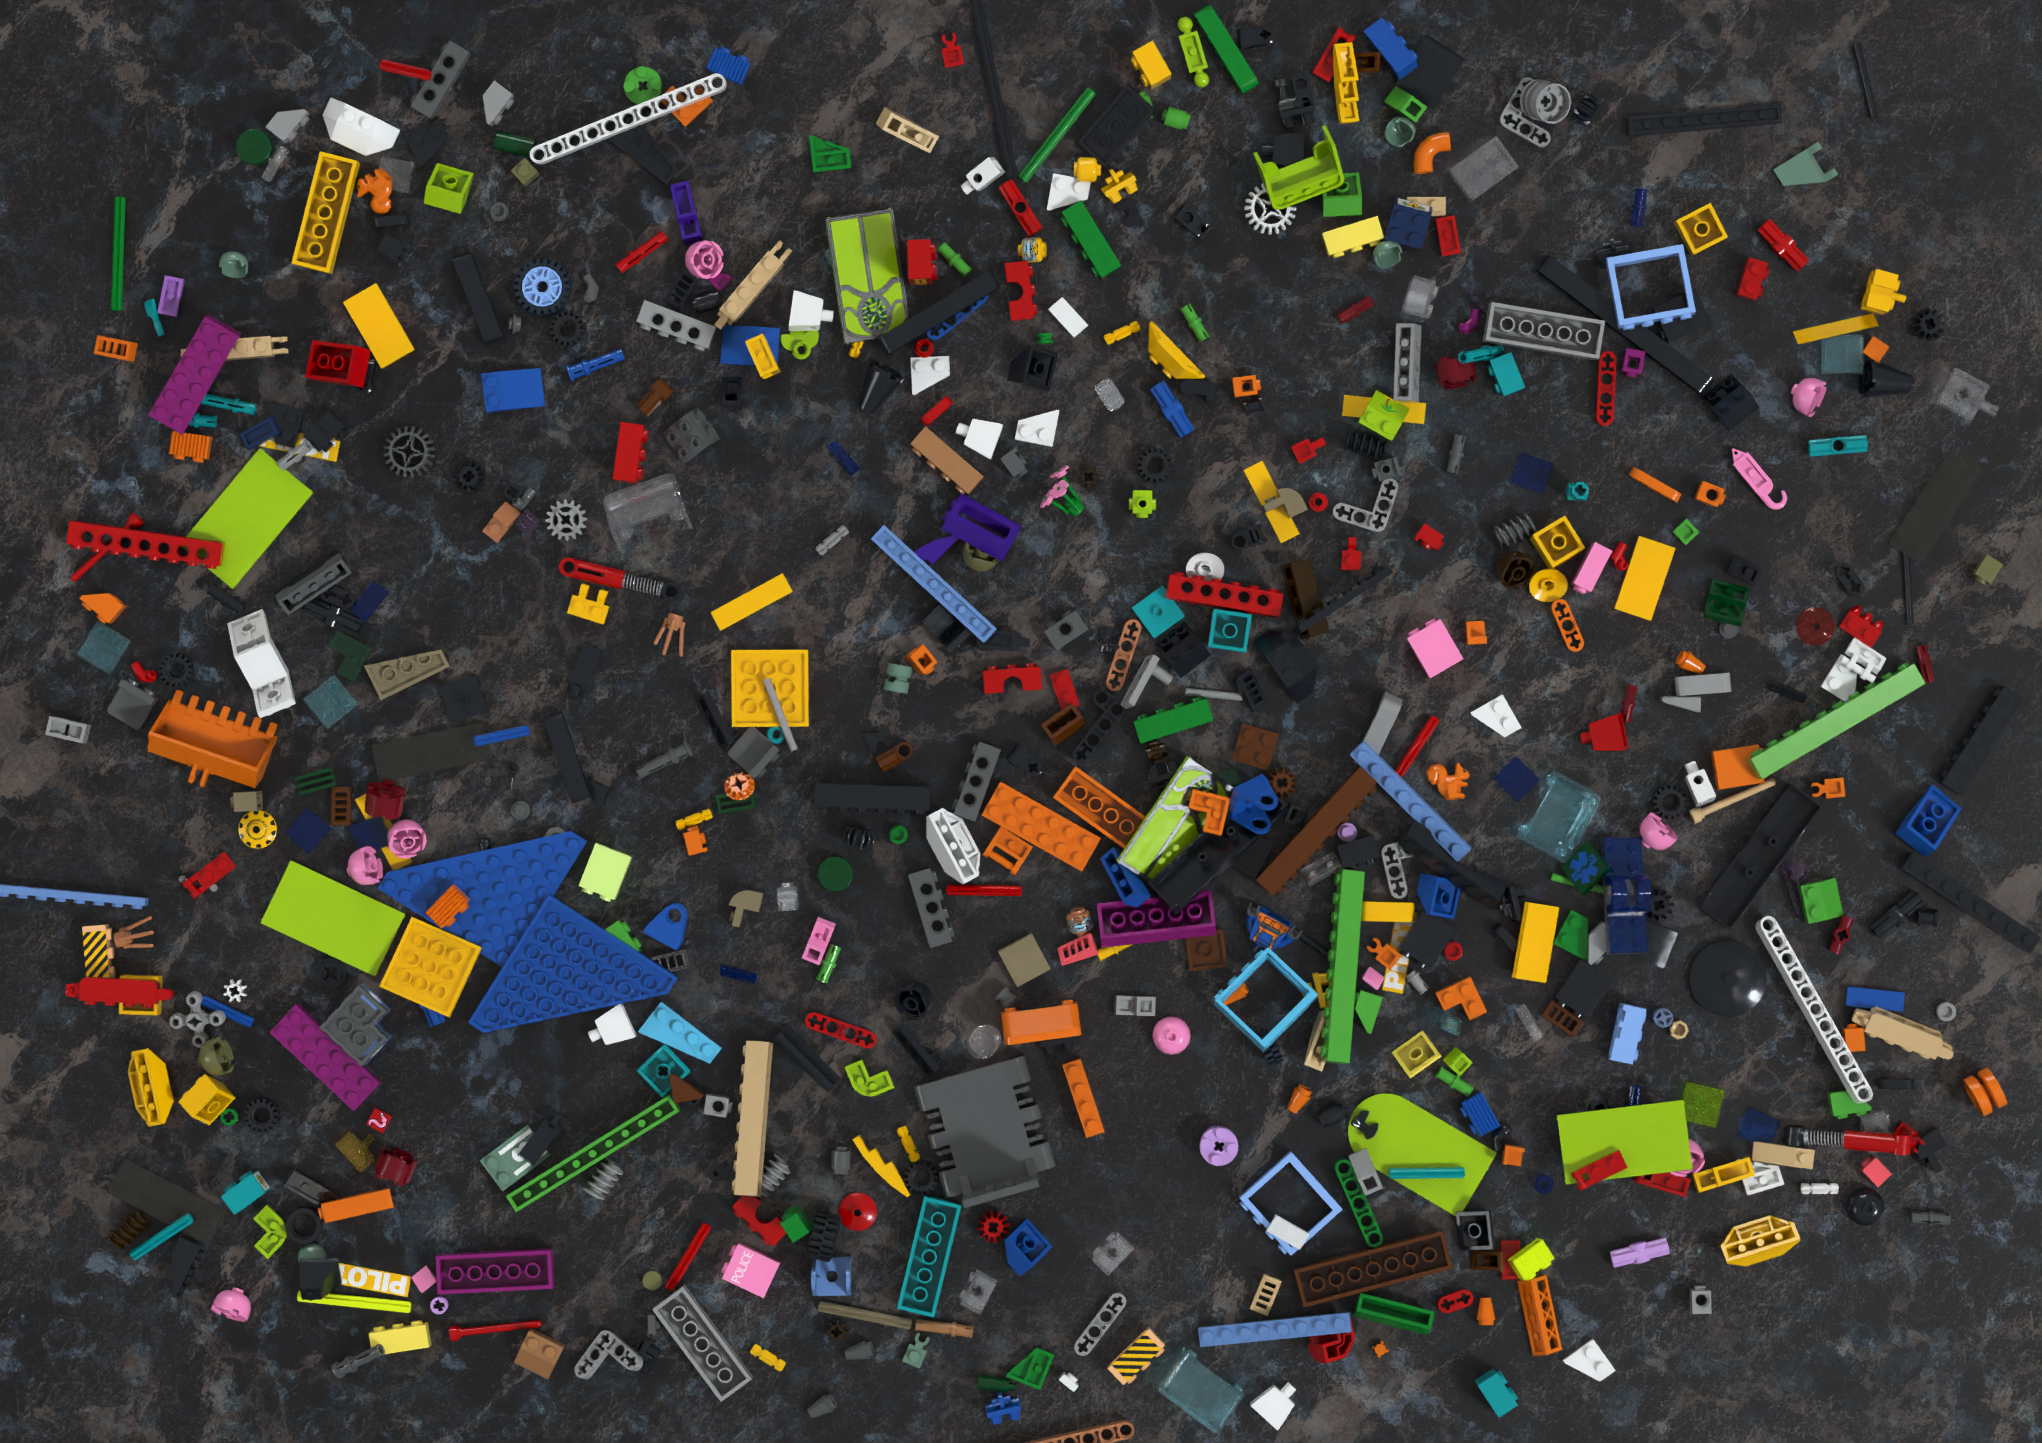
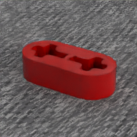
M948 396L944 397L920 419L926 427L929 426L953 404V401Z
M1460 1289L1441 1296L1438 1299L1437 1305L1443 1313H1450L1471 1305L1473 1295L1468 1289ZM1462 1293L1470 1296L1467 1298L1466 1303L1463 1300L1457 1302L1456 1299L1461 1298ZM1444 1299H1447L1448 1302L1453 1300L1455 1302L1450 1304L1448 1309L1441 1307Z

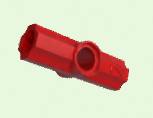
M1012 179L998 187L1028 237L1043 228ZM1018 203H1023L1026 206V210L1018 213L1015 210V206Z
M1768 219L1757 230L1771 245V249L1780 258H1784L1796 272L1809 261L1796 247L1794 240L1788 234L1783 233L1771 219Z

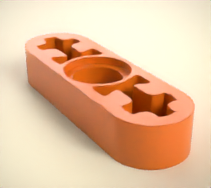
M1635 467L1632 468L1628 475L1675 503L1678 502L1682 495Z
M1563 599L1555 600L1551 604V611L1566 647L1572 652L1580 651L1584 646V640L1570 607ZM1558 602L1560 605H1565V608H1563L1564 615L1569 614V617H1564L1560 621L1558 617L1562 615L1560 611H1555ZM1570 620L1573 627L1570 631H1565L1562 628L1563 621ZM1576 630L1577 634L1573 635L1574 639L1580 641L1577 644V649L1574 646H1570L1572 639L1570 636L1566 638L1565 634H1571Z

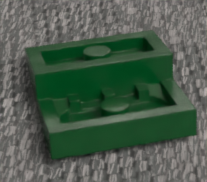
M1712 579L1703 618L1741 627L1749 588Z

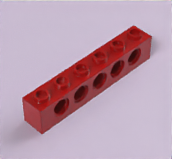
M1174 572L1173 575L1170 574L1168 576L1165 599L1273 618L1280 617L1283 594L1279 593L1277 589L1268 588V591L1260 590L1259 586L1249 585V588L1241 587V583L1238 582L1224 584L1222 583L1223 580L1213 578L1211 581L1203 580L1204 577L1192 575V578H1189L1180 572ZM1182 584H1190L1191 592L1185 593L1182 590ZM1201 587H1208L1210 589V595H1202L1200 591ZM1220 590H1227L1229 598L1222 599L1219 595ZM1245 593L1248 596V601L1245 603L1241 602L1238 595ZM1259 596L1266 598L1267 604L1265 606L1258 604L1257 598Z

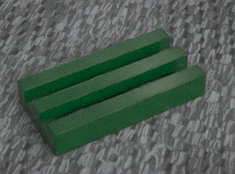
M332 767L295 777L299 796L337 786ZM326 772L330 773L329 776L307 781L304 783H301L300 781L301 779L323 774ZM332 780V783L303 790L302 788L318 782Z
M754 793L743 800L720 802V798L728 797L727 794L715 795L718 814L756 808ZM751 801V805L721 810V806Z

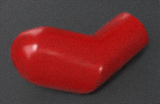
M1620 541L1611 558L1615 568L1624 571L1628 568V563L1623 556L1627 545Z
M139 661L130 665L139 681L151 683L156 680L157 673L153 670H143Z

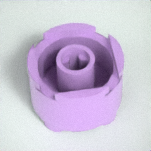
M1212 1126L1203 1132L1199 1148L1203 1158L1208 1163L1222 1166L1230 1163L1236 1157L1238 1141L1235 1134L1229 1128ZM1215 1142L1224 1143L1221 1150L1218 1148L1214 1149L1216 1146Z

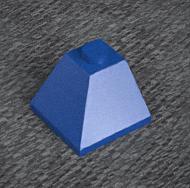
M1421 873L1417 894L1426 913L1454 919L1461 889L1446 878Z
M1028 1218L1005 1239L1007 1262L1021 1276L1031 1269L1052 1248L1051 1244Z

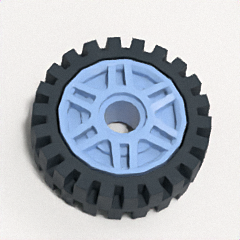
M544 258L531 260L522 266L515 277V296L519 304L532 314L539 316L552 315L564 308L570 299L572 290L570 277L567 271L553 260ZM542 282L548 285L545 292L538 291V285Z

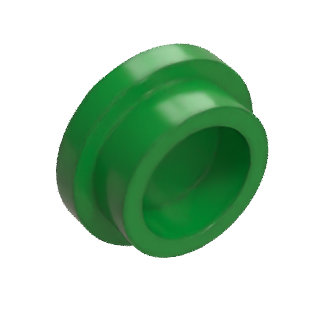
M895 825L889 831V839L895 844L904 843L908 837L906 828L901 825Z

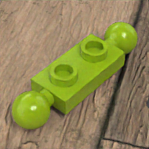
M1182 17L1177 24L1179 30L1184 33V35L1179 36L1180 44L1189 74L1196 73L1194 83L1202 88L1209 83L1208 75L1203 72L1204 69L1208 68L1198 32H1191L1193 27L1192 20L1188 17Z

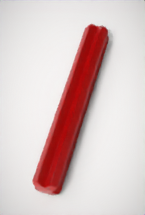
M1430 716L1394 770L1401 778L1438 725L1439 719L1435 716Z
M947 885L946 894L1021 896L1022 887L1013 885Z
M703 1222L666 1283L665 1287L668 1290H675L711 1230V1226Z

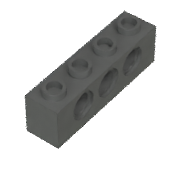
M450 40L448 44H443L439 52L441 53L439 59H435L430 66V70H432L431 79L429 81H421L420 86L422 88L419 93L413 95L410 101L412 103L410 107L431 120L434 119L472 55L469 51ZM448 58L454 60V64L450 68L444 65L445 60ZM443 75V83L436 84L435 77ZM428 91H433L434 98L430 101L425 100V94Z
M979 742L978 745L974 744L971 755L974 756L972 763L968 762L964 772L968 774L966 781L962 780L958 789L961 792L960 798H955L952 809L955 810V815L976 822L1001 749ZM980 757L986 758L988 762L987 767L983 769L979 768L976 764L977 759ZM974 775L981 778V784L977 787L972 786L970 783V779ZM969 793L975 797V801L971 805L964 802V796Z
M931 868L908 874L930 948L952 942V937H955L952 925L948 926L946 921L949 915L947 908H942L941 900H944L941 889L937 890L935 882H938L935 870L931 871ZM923 884L931 885L932 892L930 894L922 893L921 886ZM929 902L937 904L938 909L936 912L931 913L927 910L926 906ZM936 920L943 923V929L940 931H935L932 928V923Z

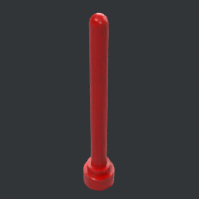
M133 512L127 517V524L123 528H139L144 522ZM112 538L109 539L105 544L110 545L112 542ZM102 549V552L93 554L71 575V580L77 581L109 550Z
M540 1320L470 1328H461L453 1325L449 1326L450 1341H458L462 1336L538 1328L542 1325V1322Z

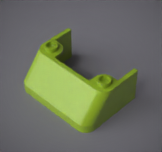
M1326 125L1322 126L1325 140L1318 142L1313 147L1314 156L1279 170L1274 162L1263 164L1258 153H1253L1260 177L1274 209L1281 210L1338 188L1343 184L1344 175L1336 145Z

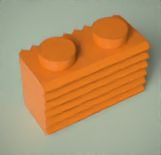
M172 431L168 454H172L173 459L184 460L185 457H192V461L203 463L204 459L209 460L212 437L183 433L181 435L176 431Z
M453 884L425 913L440 928L445 926L449 928L457 920L454 916L458 912L462 914L469 907L467 903L471 899Z

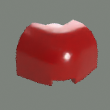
M1352 1321V1332L1309 1336L1310 1343L1307 1345L1312 1357L1317 1362L1329 1363L1348 1356L1352 1344L1355 1342Z

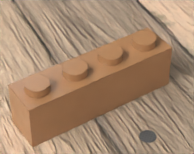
M926 426L911 442L913 446L911 450L919 457L921 455L925 456L928 459L926 463L933 469L936 467L942 471L940 475L948 482L950 480L957 484L955 488L963 495L965 492L969 495L984 478Z

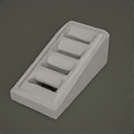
M1660 697V701L1694 712H1701L1700 697Z

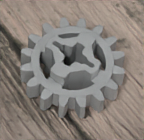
M564 499V504L557 501V507L551 505L550 507L553 511L546 513L550 516V519L545 520V522L550 523L547 529L554 530L551 534L552 536L559 534V540L563 536H565L566 541H569L570 536L573 539H577L576 533L582 535L583 533L580 529L587 527L583 524V521L588 520V518L583 517L586 511L579 510L582 506L581 504L574 506V500L570 504H568L567 499ZM564 507L572 508L569 512H563L562 510H560ZM577 514L579 516L578 525L575 523V517L577 516ZM555 515L558 517V524L556 526L554 524ZM561 515L566 517L570 515L569 520L572 525L567 523L563 525L564 519ZM565 528H570L571 530H573L570 533L561 532Z

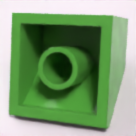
M1359 172L1343 173L1344 182L1341 186L1322 193L1323 217L1362 215V193Z
M1836 878L1797 885L1805 923L1825 921L1843 915Z
M1358 988V991L1355 992L1354 1010L1365 1031L1371 1034L1383 997Z

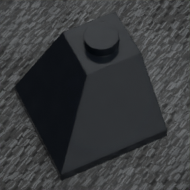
M1031 345L1027 346L1011 362L1007 381L1049 391L1058 354Z
M338 1258L299 1259V1280L302 1300H321L342 1284Z

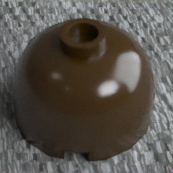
M1511 551L1499 559L1496 566V575L1505 588L1519 590V587L1522 585L1527 586L1530 583L1536 568L1529 556L1520 551Z

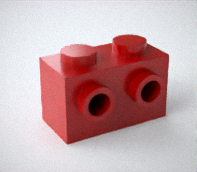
M1751 257L1746 259L1735 296L1750 301H1755L1757 297H1761L1764 288L1761 286L1762 280H1766L1769 273L1767 262Z

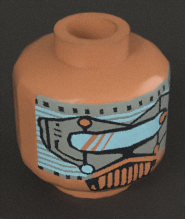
M1084 907L1070 910L1066 917L1069 932L1077 934V937L1088 934V931L1093 928L1091 913L1085 910Z

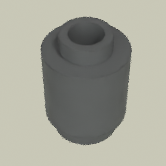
M836 1146L835 1150L831 1152V1169H833V1174H848L851 1151L847 1150L846 1146Z

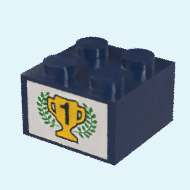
M1395 197L1384 239L1422 249L1432 215V207Z

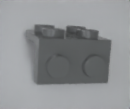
M699 408L688 412L663 432L664 438L682 463H687L706 447L720 439L716 430L711 427Z
M131 678L121 679L118 684L120 688L109 705L107 712L130 727L140 730L159 698L154 696L155 692L146 687L142 689L137 686L139 684L137 681Z
M749 727L728 751V755L745 769L752 778L756 779L757 776L761 778L766 773L767 769L765 767L769 762L773 764L779 758L778 752L780 749L755 727Z

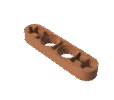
M1129 620L1124 625L1118 643L1120 648L1115 652L1106 680V685L1111 691L1120 690L1124 684L1141 632V624L1137 620ZM1132 623H1136L1138 631H1134L1132 637H1136L1135 641L1130 638H1124L1125 633L1129 635L1130 629L1127 626L1132 625ZM1130 641L1132 649L1129 652L1123 651L1121 648L1122 642ZM1118 659L1125 660V669L1118 670L1115 667V662ZM1112 670L1124 673L1123 677H1118L1120 685L1112 688V684L1109 683V680H1113L1115 674H1111Z

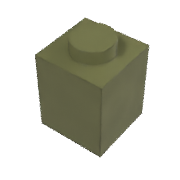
M526 158L511 170L525 187L540 175Z
M1988 554L1983 555L1972 573L1975 576L1974 580L1982 585H1985V583L1992 584L2003 564Z

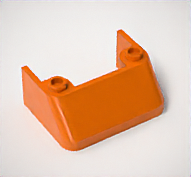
M1064 1000L1062 1005L1016 1011V1007L1001 1011L1005 1045L1082 1035L1077 1001Z

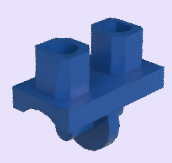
M997 1392L998 1398L992 1399V1403L985 1405L987 1418H990L993 1425L1003 1422L1001 1415L1009 1414L1010 1420L1020 1418L1021 1406L1019 1397L1010 1398V1395L1003 1397L1002 1392Z

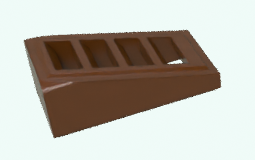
M332 787L331 826L352 825V787ZM347 792V796H336V793ZM337 800H347V804H337ZM337 808H346V812H337ZM337 816H346V819H337Z
M1553 1000L1541 1015L1573 1038L1576 1037L1585 1024V1021ZM1555 1007L1558 1008L1554 1016L1551 1018L1549 1015L1551 1014L1553 1009ZM1561 1012H1564V1015L1561 1017L1559 1022H1557L1556 1019L1559 1016V1014ZM1568 1016L1571 1017L1566 1026H1563L1562 1024ZM1577 1021V1024L1575 1025L1573 1030H1569L1573 1022Z

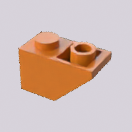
M111 593L82 595L80 597L83 601L82 605L89 611L94 610L98 614L96 617L104 624L106 622L112 624L127 607Z

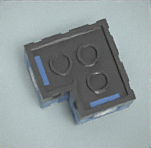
M362 983L354 989L319 1028L326 1032L337 1045H340L362 1067L392 1037L379 1024L383 1016L391 1008Z

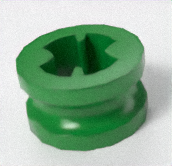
M1053 333L1036 334V337L1039 338L1037 344L1054 343L1051 339Z
M227 1108L220 1115L222 1123L227 1126L235 1124L239 1118V1114L234 1108ZM229 1111L232 1112L231 1115L234 1114V1119H231L230 1122L227 1121L228 1118L225 1119V1115Z

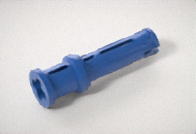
M620 348L588 361L582 359L580 363L571 366L566 365L571 381H574L575 378L583 375L589 376L591 371L625 360Z

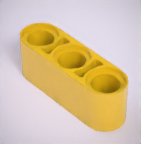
M1363 901L1361 921L1414 922L1415 903Z

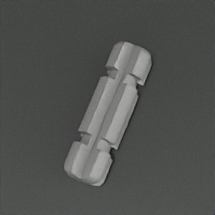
M844 525L840 526L837 532L834 531L823 541L824 543H820L815 548L820 555H824L828 548L831 549L841 540V537H845L849 533Z

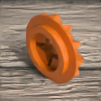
M743 771L741 773L734 772L732 776L727 777V781L724 783L725 793L734 800L746 799L755 789L754 779ZM737 781H739L742 784L741 791L740 788L737 787Z

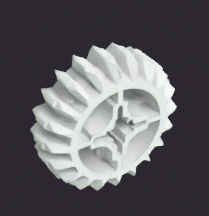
M1261 184L1262 190L1260 191L1258 187H1255L1254 189L1257 194L1255 195L1253 192H1250L1249 196L1253 199H1246L1245 201L1251 204L1244 207V210L1250 211L1245 217L1253 218L1248 223L1249 225L1254 222L1256 223L1254 230L1261 226L1260 233L1262 234L1265 228L1268 229V235L1272 234V229H1275V233L1278 234V227H1281L1284 231L1286 230L1284 223L1291 225L1292 222L1288 217L1295 218V215L1290 213V211H1296V207H1287L1285 216L1277 209H1275V212L1271 211L1264 216L1267 210L1265 205L1270 206L1271 202L1260 198V196L1267 194L1264 184ZM1255 202L1263 208V214L1259 219L1254 210ZM1270 216L1281 220L1275 224L1264 223Z

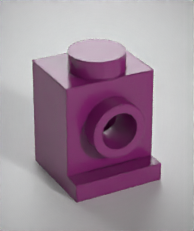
M1624 349L1621 372H1625L1626 377L1636 378V375L1642 374L1646 351ZM1631 360L1635 362V367L1633 368L1629 366V361Z

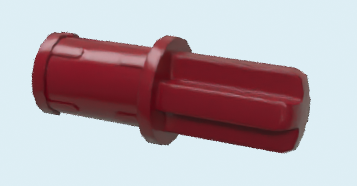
M1367 296L1355 304L1351 303L1350 307L1337 313V317L1343 325L1345 322L1355 316L1359 317V314L1373 307L1374 302L1370 296Z
M1927 645L1915 647L1919 663L1917 667H1920L1924 682L1926 684L1934 682L1931 668L1932 661L1929 659Z
M1627 685L1624 700L1621 702V712L1625 723H1631L1633 708L1636 707L1635 699L1638 690L1636 685Z

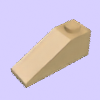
M884 107L876 122V125L882 130L928 153H931L939 138L938 135Z
M1324 1011L1318 1012L1304 1065L1321 1072L1325 1065L1320 1056V1049L1324 1044V1038H1322V1028L1325 1026Z
M1753 1141L1751 1160L1813 1169L1815 1150L1806 1147H1790L1781 1144Z

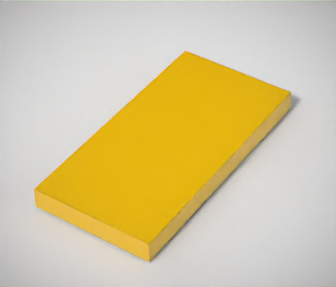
M377 283L343 302L381 369L415 350Z
M1638 536L1614 609L1651 621L1676 548Z
M1525 902L1512 978L1546 983L1559 907Z

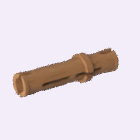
M917 1318L915 1331L948 1334L951 1337L963 1336L972 1338L974 1326L957 1324V1322L946 1323Z

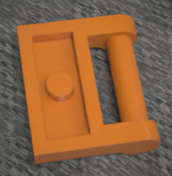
M1001 826L986 848L983 856L986 858L990 857L1010 870V873L1015 876L1033 846ZM995 846L999 847L1018 861L1016 864H1013L994 852L993 848Z

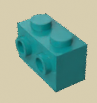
M1511 352L1488 361L1487 370L1491 377L1494 376L1496 380L1494 387L1498 395L1501 394L1504 397L1525 388Z

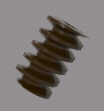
M136 1208L133 1209L134 1216L130 1213L127 1214L129 1221L123 1218L122 1222L124 1225L121 1226L117 1223L118 1231L111 1229L112 1236L108 1235L111 1242L120 1250H125V1244L130 1245L131 1239H137L136 1234L141 1235L143 1233L142 1229L146 1230L148 1224H150L146 1216Z

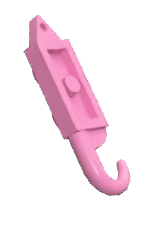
M1732 448V465L1766 506L1774 510L1784 507L1787 502L1785 491H1781L1782 501L1774 503L1768 496L1773 488L1771 479L1748 452L1744 453Z

